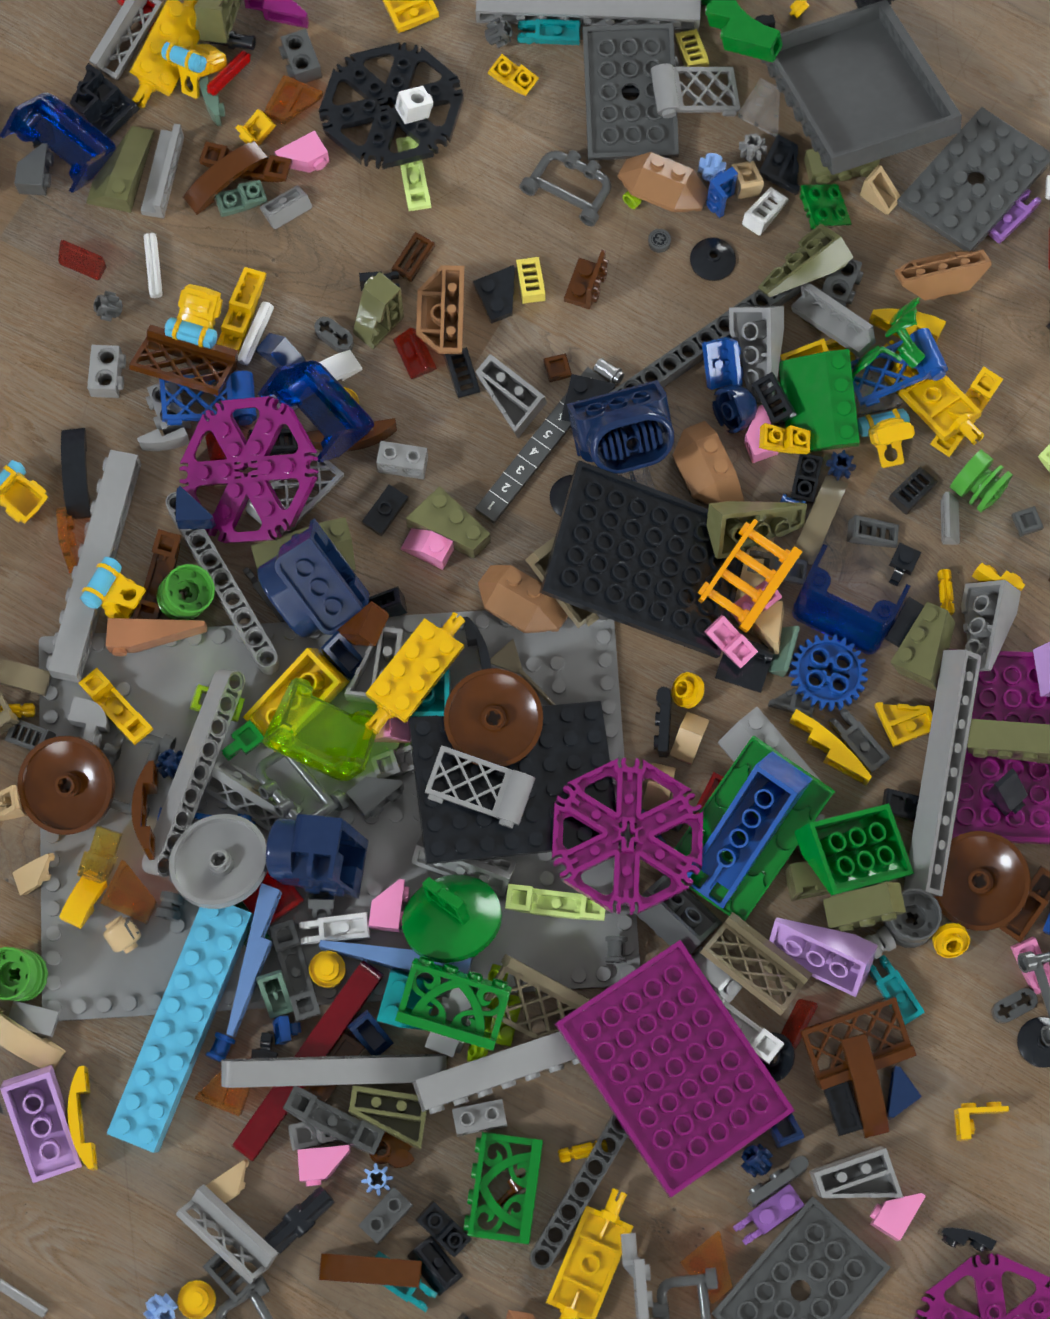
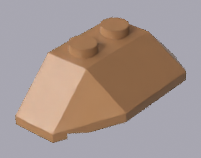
M653 152L626 159L618 174L619 180L623 182L632 196L671 212L702 211L707 201L709 190L692 168Z
M966 250L952 251L909 261L901 268L896 269L895 275L904 288L924 300H934L942 296L959 294L960 292L970 290L992 266V261L984 250H977L976 252Z
M441 265L437 272L418 289L416 335L438 354H462L465 266Z
M706 421L684 429L672 457L692 498L707 505L709 503L744 501L737 473L717 432Z
M491 565L478 582L484 610L523 633L558 632L569 617L556 599L540 593L541 582L512 565Z

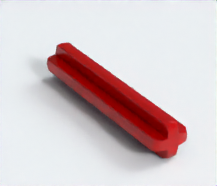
M243 50L234 57L207 84L206 91L211 93L212 96L217 95L250 62V53Z

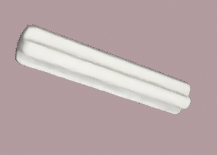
M155 233L144 234L149 294L151 298H160L163 293L157 237Z
M269 302L261 303L239 351L238 362L242 365L250 364L271 317L274 306Z

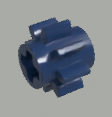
M845 450L839 454L832 452V460L828 459L826 462V466L831 467L828 475L833 474L837 481L844 476L849 479L850 471H855L856 465L851 464L854 456L845 454Z
M168 749L159 755V763L156 766L163 778L169 775L171 779H174L183 756L181 750L175 753L173 749Z
M761 1144L757 1146L751 1145L742 1154L744 1163L741 1167L754 1178L757 1175L763 1176L772 1167V1162L769 1159L773 1154Z

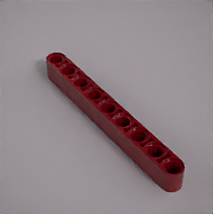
M363 960L294 1057L328 1056L340 1037L347 1030V1026L351 1024L380 983L384 974ZM294 1086L272 1087L233 1143L232 1147L252 1162L256 1159L288 1114L283 1107Z

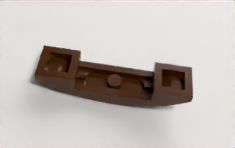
M255 141L249 142L232 151L210 167L188 189L183 198L198 215L215 201L213 199L214 196L247 170L251 173L264 163L268 157Z
M205 142L199 163L210 168L232 151L225 145ZM270 155L264 163L251 173L247 170L239 178L254 181L260 180L261 182H285L292 159Z
M395 418L372 421V431L328 438L325 429L309 431L306 434L317 450L348 452L380 443V441L394 434L397 431Z
M158 529L152 548L153 557L144 584L146 591L135 608L132 619L160 618L162 611L158 606L156 598L157 590L163 579L176 568L181 535Z
M148 761L138 777L133 792L131 811L136 836L149 860H154L156 838L151 827L146 826L148 795L158 794L159 772L154 761Z
M863 1033L840 1039L860 1112L859 1116L864 1128L862 1129L864 1138L888 1133L889 1125L884 1097L866 1034Z
M321 1253L319 1280L420 1288L422 1261Z

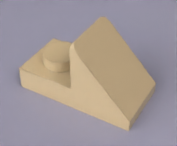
M754 161L731 164V167H734L738 173L736 182L738 199L759 196L764 186V181Z

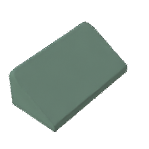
M799 626L782 628L779 655H773L768 670L769 673L781 677L786 676L800 631Z

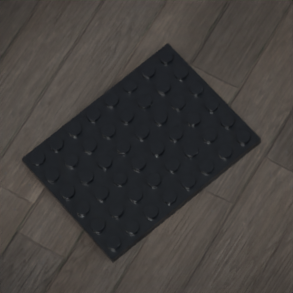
M579 460L574 469L540 593L714 658L720 657L722 650L704 631L719 616H725L728 621L731 616V612L709 597H706L703 603L698 601L701 597L698 591L704 582L710 583L726 560V558L717 559L715 557L707 529L708 509ZM734 557L726 569L740 578L744 563ZM720 577L713 589L734 603L738 588Z
M601 701L542 706L543 726L536 745L521 760L504 766L505 768L535 777L520 824L514 825L513 829L500 825V819L444 799L442 804L428 799L429 794L425 793L441 745L451 749L454 748L445 731L444 716L435 715L409 718L408 726L426 865L552 852L554 803L559 805L556 802L558 796L562 799L569 798V795L563 791L564 786H568V782L610 762ZM444 752L441 763L445 771L459 765L455 756ZM459 758L461 763L467 761L465 759ZM469 763L463 766L469 779L482 773L479 765ZM440 766L437 775L442 773ZM483 767L484 771L491 769L488 767ZM460 768L447 774L453 787L466 781ZM495 770L486 775L492 787L503 782L505 773ZM445 776L435 779L432 790L443 792L450 788ZM484 776L471 782L476 795L490 789ZM605 777L585 788L587 795L616 812L612 777ZM468 784L455 789L458 798L465 801L474 797ZM500 788L494 790L496 796H498ZM452 791L447 793V795L454 797ZM492 792L478 798L482 807L493 810L496 800ZM476 800L470 802L472 804L478 805ZM567 817L563 822V846L566 849H571L600 835L574 817Z

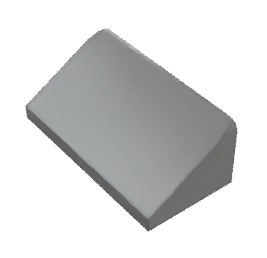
M297 185L259 208L271 227L277 229L310 210L312 204L308 195Z
M945 492L940 500L941 543L945 545H958L960 543L959 501L950 492Z

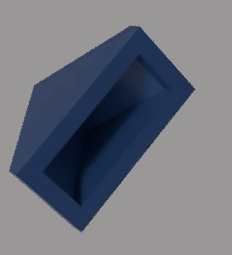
M269 333L255 350L256 353L290 378L306 361L286 337Z
M179 486L176 491V523L178 528L213 529L216 526L214 517Z
M336 631L321 647V651L343 675L352 680L363 658L346 638L339 634V631Z
M368 1010L347 1026L370 1055H381L394 1043Z
M898 1066L891 1068L886 1106L887 1118L889 1120L922 1097L901 1067Z
M792 1113L769 1129L777 1149L805 1138Z

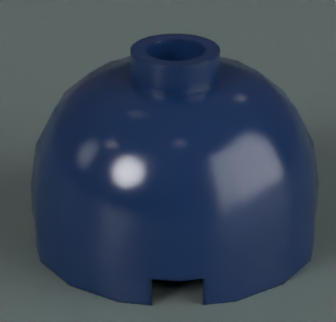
M730 385L717 390L714 393L717 396L716 400L712 402V407L720 426L722 427L725 424L730 429L727 430L729 433H737L750 426L757 413V401L753 394L747 388L739 385Z

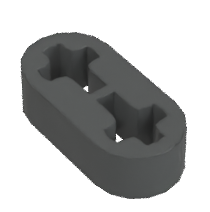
M321 317L316 320L314 328L316 336L339 353L352 350L354 341L349 331L329 317ZM329 325V330L332 334L326 330L321 332V326L326 327ZM338 338H340L341 340L347 338L348 344L346 345L343 343L340 346Z
M1023 988L998 1001L991 1009L993 1019L998 1023L1005 1024L1032 1010L1037 1004L1038 998L1036 993L1029 988ZM1021 994L1025 997L1029 995L1031 998L1028 1002L1029 1007L1026 1004L1017 1006L1016 1002L1022 999ZM1000 1005L1003 1008L1012 1006L1013 1010L1007 1013L1008 1018L1004 1015H998Z

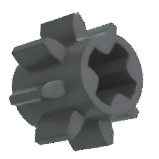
M496 18L486 24L488 29L485 30V38L490 45L496 44L497 48H501L511 42L509 37L512 36L513 31L507 21L501 22L500 18Z
M105 291L104 295H98L94 301V311L97 313V316H101V320L110 322L112 317H119L123 308L122 301L119 300L120 297L116 296V293Z

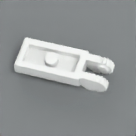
M368 912L318 918V920L299 923V929L303 930L319 927V935L300 938L301 945L320 943V940L344 942L370 938Z

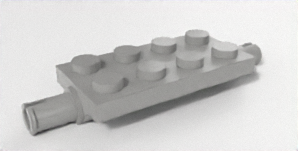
M636 1233L621 1234L622 1265L633 1278L636 1319H654L649 1318L648 1308L653 1307L652 1291H647L646 1281L651 1280L650 1264H645V1260L638 1257Z

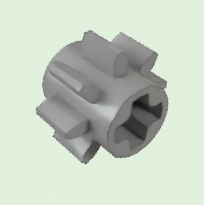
M756 133L745 135V141H739L740 157H745L749 162L761 161V154H767L765 138L761 139Z

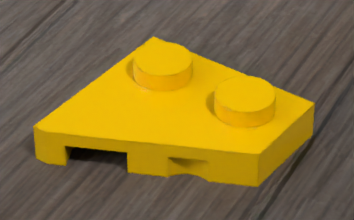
M382 0L398 33L439 17V12L433 0Z
M875 703L874 707L893 748L930 733L933 714L929 706Z

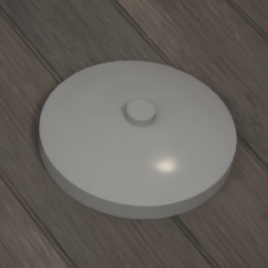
M217 814L203 818L188 827L180 835L172 849L169 860V872L172 882L181 896L196 906L207 909L233 906L249 897L262 883L267 873V842L257 826L241 816Z

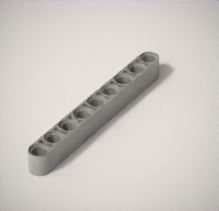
M176 492L169 494L165 503L170 517L198 565L212 577L215 594L260 671L266 675L276 673L280 667L277 652L205 529L178 528L176 509H173V506L176 505ZM197 542H205L202 547H195ZM208 561H217L213 566H206ZM222 579L228 580L223 586L217 585ZM231 599H239V602L235 605L228 604ZM244 618L251 619L246 625L239 624ZM254 638H262L259 644L251 643ZM267 657L274 658L270 664L262 663Z
M219 669L212 678L153 831L156 838L154 860H149L146 854H144L142 860V868L148 874L161 877L170 876L169 860L172 849L180 835L192 824L243 691L245 677L240 671Z
M404 1054L221 1060V1087L413 1083L415 1080L447 1070V1055Z

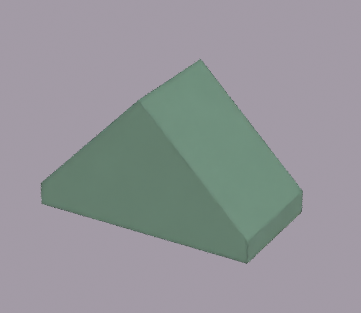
M281 970L256 977L270 1019L293 1012L290 996Z

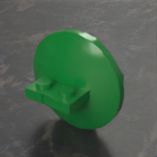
M448 875L433 880L428 877L422 883V887L412 895L406 904L402 916V929L407 943L418 955L431 958L434 962L454 963L476 957L478 953L483 951L494 940L501 926L502 909L494 890L478 878L467 875Z

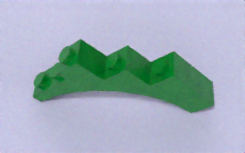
M701 0V5L707 6L705 14L708 18L709 26L722 29L720 38L723 42L724 50L774 62L782 47L780 30L763 25L750 17L736 0Z

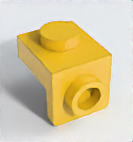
M257 109L244 126L238 124L235 128L240 132V139L246 144L255 141L260 146L276 125L262 110Z

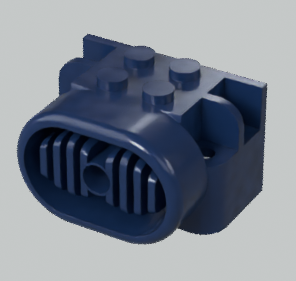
M658 380L567 404L577 456H581L587 462H594L601 469L614 474H621L652 466L665 459L673 447L675 435L667 395Z
M315 518L310 521L308 529L300 534L295 533L292 535L291 540L279 548L278 554L259 566L257 571L260 585L270 602L289 627L303 638H307L319 630L326 635H333L341 626L368 605L370 593Z
M298 814L296 820L280 818L274 822L268 835L266 845L267 870L270 876L281 884L302 887L309 893L319 894L320 891H326L334 896L349 894L353 898L359 899L369 840L343 818Z

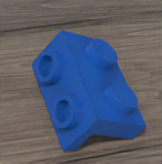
M734 167L728 170H721L715 175L714 179L710 180L706 203L712 213H716L719 218L724 216L726 200L735 193L738 173Z
M723 337L703 342L702 348L707 388L713 390L728 385L742 386L743 369L740 366L739 357L741 355V348L737 340Z

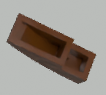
M1040 865L1031 879L1030 894L1024 908L1015 919L999 928L1020 943L1049 903L1050 871Z

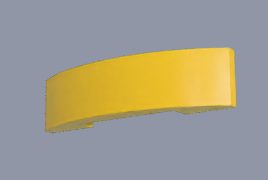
M983 367L965 395L982 413L1002 383L1003 378ZM958 432L945 442L936 435L930 445L950 458L965 435L962 432Z
M95 668L78 682L89 697L101 706L107 717L134 745L154 730L98 668Z
M78 1066L69 1091V1129L75 1149L83 1163L90 1170H98L96 1145L91 1142L85 1143L81 1095L90 1093L89 1072L87 1067Z

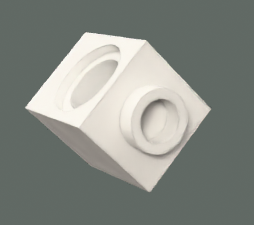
M424 86L400 91L395 108L403 122L407 124L429 118L431 108L433 107V99L426 92Z

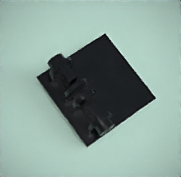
M748 640L758 652L742 668H739L723 652L715 679L761 693L774 652L766 645Z

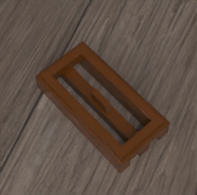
M415 232L393 265L392 272H399L401 277H406L408 281L412 282L435 247V242ZM417 240H420L421 242L411 255L410 259L408 260L404 268H400L402 263L414 247ZM425 244H427V247L425 248V250L423 251V253L421 254V256L419 257V259L417 260L414 267L409 273L408 271L411 268L412 264L422 251Z

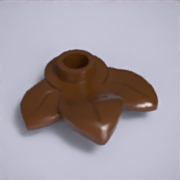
M386 1132L375 1154H369L373 1162L377 1164L388 1163L394 1168L406 1167L415 1160L409 1152L413 1146ZM385 1149L386 1153L384 1155H378L379 1150Z

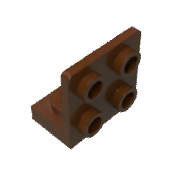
M601 250L597 263L582 258L578 259L564 296V302L589 310L593 302L597 303L601 291L599 289L601 282H605L608 273L607 266L609 260L606 259L605 250Z

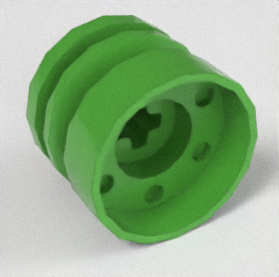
M982 449L971 458L950 485V488L961 497L970 491L974 494L969 501L971 505H974L981 499L982 501L976 508L980 513L993 505L1001 497L1013 477V474L1009 471L1001 478L998 477L1004 469L1002 465L993 471L989 470L994 459Z
M193 564L180 565L173 569L159 585L156 597L158 606L164 615L172 620H193L214 599L215 586L212 577L200 566ZM181 592H184V593H185V594H184V597L186 598L185 600H183V599L181 598V597H182V594H180Z
M12 947L0 948V1000L26 1002L36 998L43 991L47 983L48 971L45 961L32 950Z

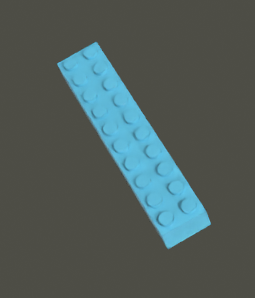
M236 906L220 909L199 908L106 1134L153 1153L160 1151L244 945L245 938H247L248 931L252 925L253 913Z

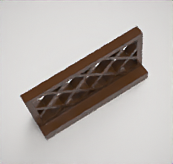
M150 324L147 329V337L130 362L129 370L218 396L230 374L234 373L237 369L238 350L215 344L212 349L202 348L189 342L172 339V337L165 335L164 328ZM165 357V361L156 363L154 358ZM145 360H149L151 363L149 365L138 364ZM186 363L188 367L178 369L176 365ZM171 367L173 371L165 372L161 369ZM206 369L209 370L210 374L202 376L198 372ZM193 373L195 377L189 379L183 375ZM215 380L217 385L212 386L205 382Z
M894 996L800 1030L815 1074L816 1084L822 1090L852 1080L846 1061L839 1058L843 1050L841 1043L835 1055L823 1050L829 1037L838 1041L841 1039L831 1034L835 1024L842 1022L848 1025L843 1039L848 1038L854 1028L865 1033L867 1038L871 1036L880 1041L876 1050L872 1051L877 1070L917 1056L914 1046L911 1045L896 997ZM891 1004L894 1013L890 1021L888 1022L878 1017L882 1007ZM863 1014L872 1017L866 1030L855 1026L858 1017ZM876 1020L888 1025L882 1038L870 1033ZM892 1027L900 1030L903 1038L902 1041L894 1044L886 1041ZM819 1031L825 1034L820 1046L816 1047L810 1043L808 1034ZM813 1049L817 1050L816 1055H814ZM821 1053L833 1058L830 1066L823 1070H819L817 1064Z

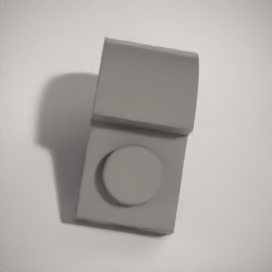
M74 696L67 720L72 726L85 728L83 739L100 747L102 740L100 731L110 733L109 718L96 702Z
M700 947L692 958L714 991L724 997L726 1002L730 1003L743 986L702 955L700 952L703 947Z

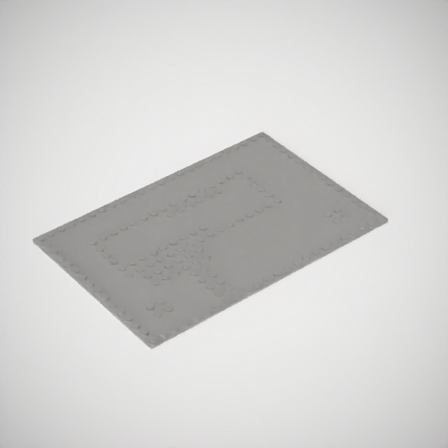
M486 610L455 612L458 614L457 618L459 616L469 617L483 636L490 658L514 639L523 671L556 705L601 701L609 759L611 762L618 758V767L621 768V760L625 757L614 620L598 615L600 618L588 627L585 623L578 629L570 617H568L558 632L523 633ZM453 612L389 617L384 627L403 629L405 643L424 618L437 627L442 628ZM286 622L261 624L274 646L280 661L278 671L274 674L266 675L258 668L234 625L208 627L205 633L140 652L127 653L126 656L112 655L106 648L107 633H95L82 679L95 668H98L127 702L152 726L154 730L149 734L161 738L166 734L176 737L174 752L177 753L181 750L184 753L199 714L198 711L189 709L196 686L201 684L209 687L215 672L219 669L240 671L245 677V685L240 697L244 698L245 701L238 722H230L215 761L216 763L222 757L225 758L222 750L234 741L231 734L247 722L243 716L306 648H318L322 653L321 647L333 635H326L319 630L313 635L303 638L297 635ZM464 624L453 636V638L464 644V649L448 668L450 672V693L463 678L481 670L477 645L467 646ZM45 636L39 639V668L48 671L46 667L48 656L53 654L55 647L53 646L54 636ZM254 638L251 643L259 644L262 638ZM351 644L364 658L368 646ZM267 657L262 663L270 664L274 658ZM491 664V668L504 669ZM343 675L349 681V684L295 736L299 738L303 745V751L296 756L325 791L331 795L337 790H341L347 796L346 792L363 778H377L371 757L392 749H401L411 745V743L367 742V727L365 724L368 722V717L373 716L378 710V705L346 701L344 693L352 680ZM51 676L46 696L39 695V727L56 733L55 737L76 736L83 738L85 728L72 726L67 719L74 696L92 699L77 682L52 678ZM536 691V693H537V695H538V697H539V699H540L541 705H542V706H548L549 704H548V703L544 700V698ZM202 693L200 705L203 704L206 694ZM110 719V733L100 731L102 740L99 748L103 750L106 743L112 744L116 735L121 732ZM129 739L123 742L120 757L113 767L115 776L114 799L130 804L136 782L152 748L151 744L140 741L134 745ZM264 741L247 755L241 750L230 762L257 778V765L275 751ZM285 757L266 769L267 776L270 780L273 779L277 782L280 792L304 808L302 814L310 815L324 805ZM414 771L390 778L401 780L404 785L403 795L393 803L391 801L383 806L384 810L374 818L370 816L368 819H365L349 798V806L341 812L334 810L326 815V817L343 818L369 840L359 899L353 898L349 894L335 896L336 900L331 916L368 912V918H370L372 900L399 879H405L406 887H410V899L422 887V883L428 877L435 880L445 876L411 863L416 844L422 834ZM160 773L158 794L148 795L150 811L146 826H150L152 831H154L157 823L160 807L163 808L173 782L169 775L163 778ZM612 777V779H613V786H614V793H615V800H616L617 782H616V780ZM213 778L211 785L218 790H223L221 782ZM204 791L196 813L209 815L240 814L206 791ZM232 792L235 801L238 803L244 802L241 794ZM252 805L257 815H264L260 806ZM110 808L105 817L94 827L84 832L70 835L55 834L40 828L41 856L48 853H54L55 856L54 861H50L48 869L51 879L50 881H43L41 885V957L45 961L48 971L47 983L42 991V1008L59 1012L58 1021L156 1015L200 907L191 904L185 899L184 905L179 910L181 914L179 922L155 916L156 908L161 904V891L180 893L174 886L171 876L161 877L148 874L143 870L142 860L145 852L136 836L132 815ZM193 819L192 824L199 821V819ZM255 824L267 842L269 831ZM627 824L625 833L621 834V836L625 837V841H627L626 847H628L631 839L629 824ZM552 852L507 857L517 861L509 884L581 894L563 882V879L571 876L570 874L565 878H560L559 874L565 871L566 867L564 865L554 867V861L562 857L552 860ZM614 857L583 872L581 875L582 881L603 895L611 894L613 891ZM496 865L498 868L506 871L509 869L503 865ZM86 871L107 881L108 887L94 904L95 911L80 929L61 920L59 916L68 897ZM294 886L304 899V902L271 926L293 919L299 940L305 936H318L319 927L303 930L299 929V923L326 917L327 912L324 909H319L317 918H314L312 915L313 909H308L310 893L306 892L305 888ZM506 891L504 897L497 895L502 909V921L499 931L494 940L483 951L478 953L476 957H473L470 971L483 975V979H487L492 964L502 966L501 960L506 953L570 989L610 987L640 967L636 913L634 912L633 915H630L629 906L622 905L620 914H617L615 911L616 903H613L612 906L613 913L608 910L605 911L604 921L568 919L523 913L505 909ZM405 901L403 902V910H402V911H404L405 906H406V904H407L408 902H405ZM120 915L123 918L130 917L141 932L140 939L136 941L138 947L127 954L124 951L114 952L103 936L106 930L105 925ZM400 926V933L370 929L369 939L344 941L345 943L412 950L407 943L402 926ZM268 928L267 933H268V934L270 935V937H271V933H270V930H269V928ZM606 936L628 937V941L625 942V958H627V963L605 962L608 942L605 941ZM319 943L301 945L308 970L313 957L324 951L320 949ZM274 944L271 947L261 975L277 970L282 971ZM245 945L242 947L217 1011H232L246 951ZM340 955L346 965V974L342 982L334 988L326 989L319 987L312 980L319 1005L332 1004L362 962L361 960ZM369 963L382 972L384 976L366 1002L382 1001L391 968ZM427 972L418 975L434 980L433 976ZM508 974L507 986H516L514 976ZM441 977V983L444 982V981L450 980V979H446V978ZM519 979L520 984L526 983ZM258 983L247 1010L266 1008ZM528 986L522 988V993L536 992L535 987ZM445 992L442 993V994H440V995H438V996L435 997V998H442V997H444Z

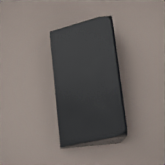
M429 1236L407 1255L409 1260L422 1261L421 1275L431 1288L438 1293V1296H441L463 1277L462 1273L432 1236Z

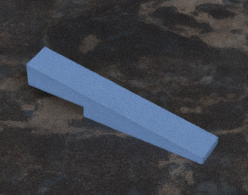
M261 883L226 1033L236 1038L257 985L256 977L261 975L273 945L270 940L265 939V935L282 892Z
M320 940L319 943L321 950L333 951L342 956L361 961L365 960L368 963L407 973L410 972L414 958L419 959L420 957L411 949ZM473 958L454 963L434 962V964L441 966L451 964L458 967V971L468 974Z

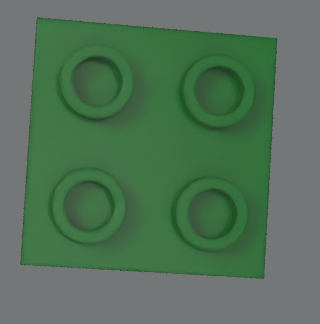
M838 184L800 186V200L803 202L804 211L807 212L806 217L810 218L811 230L820 224L824 226L852 225Z

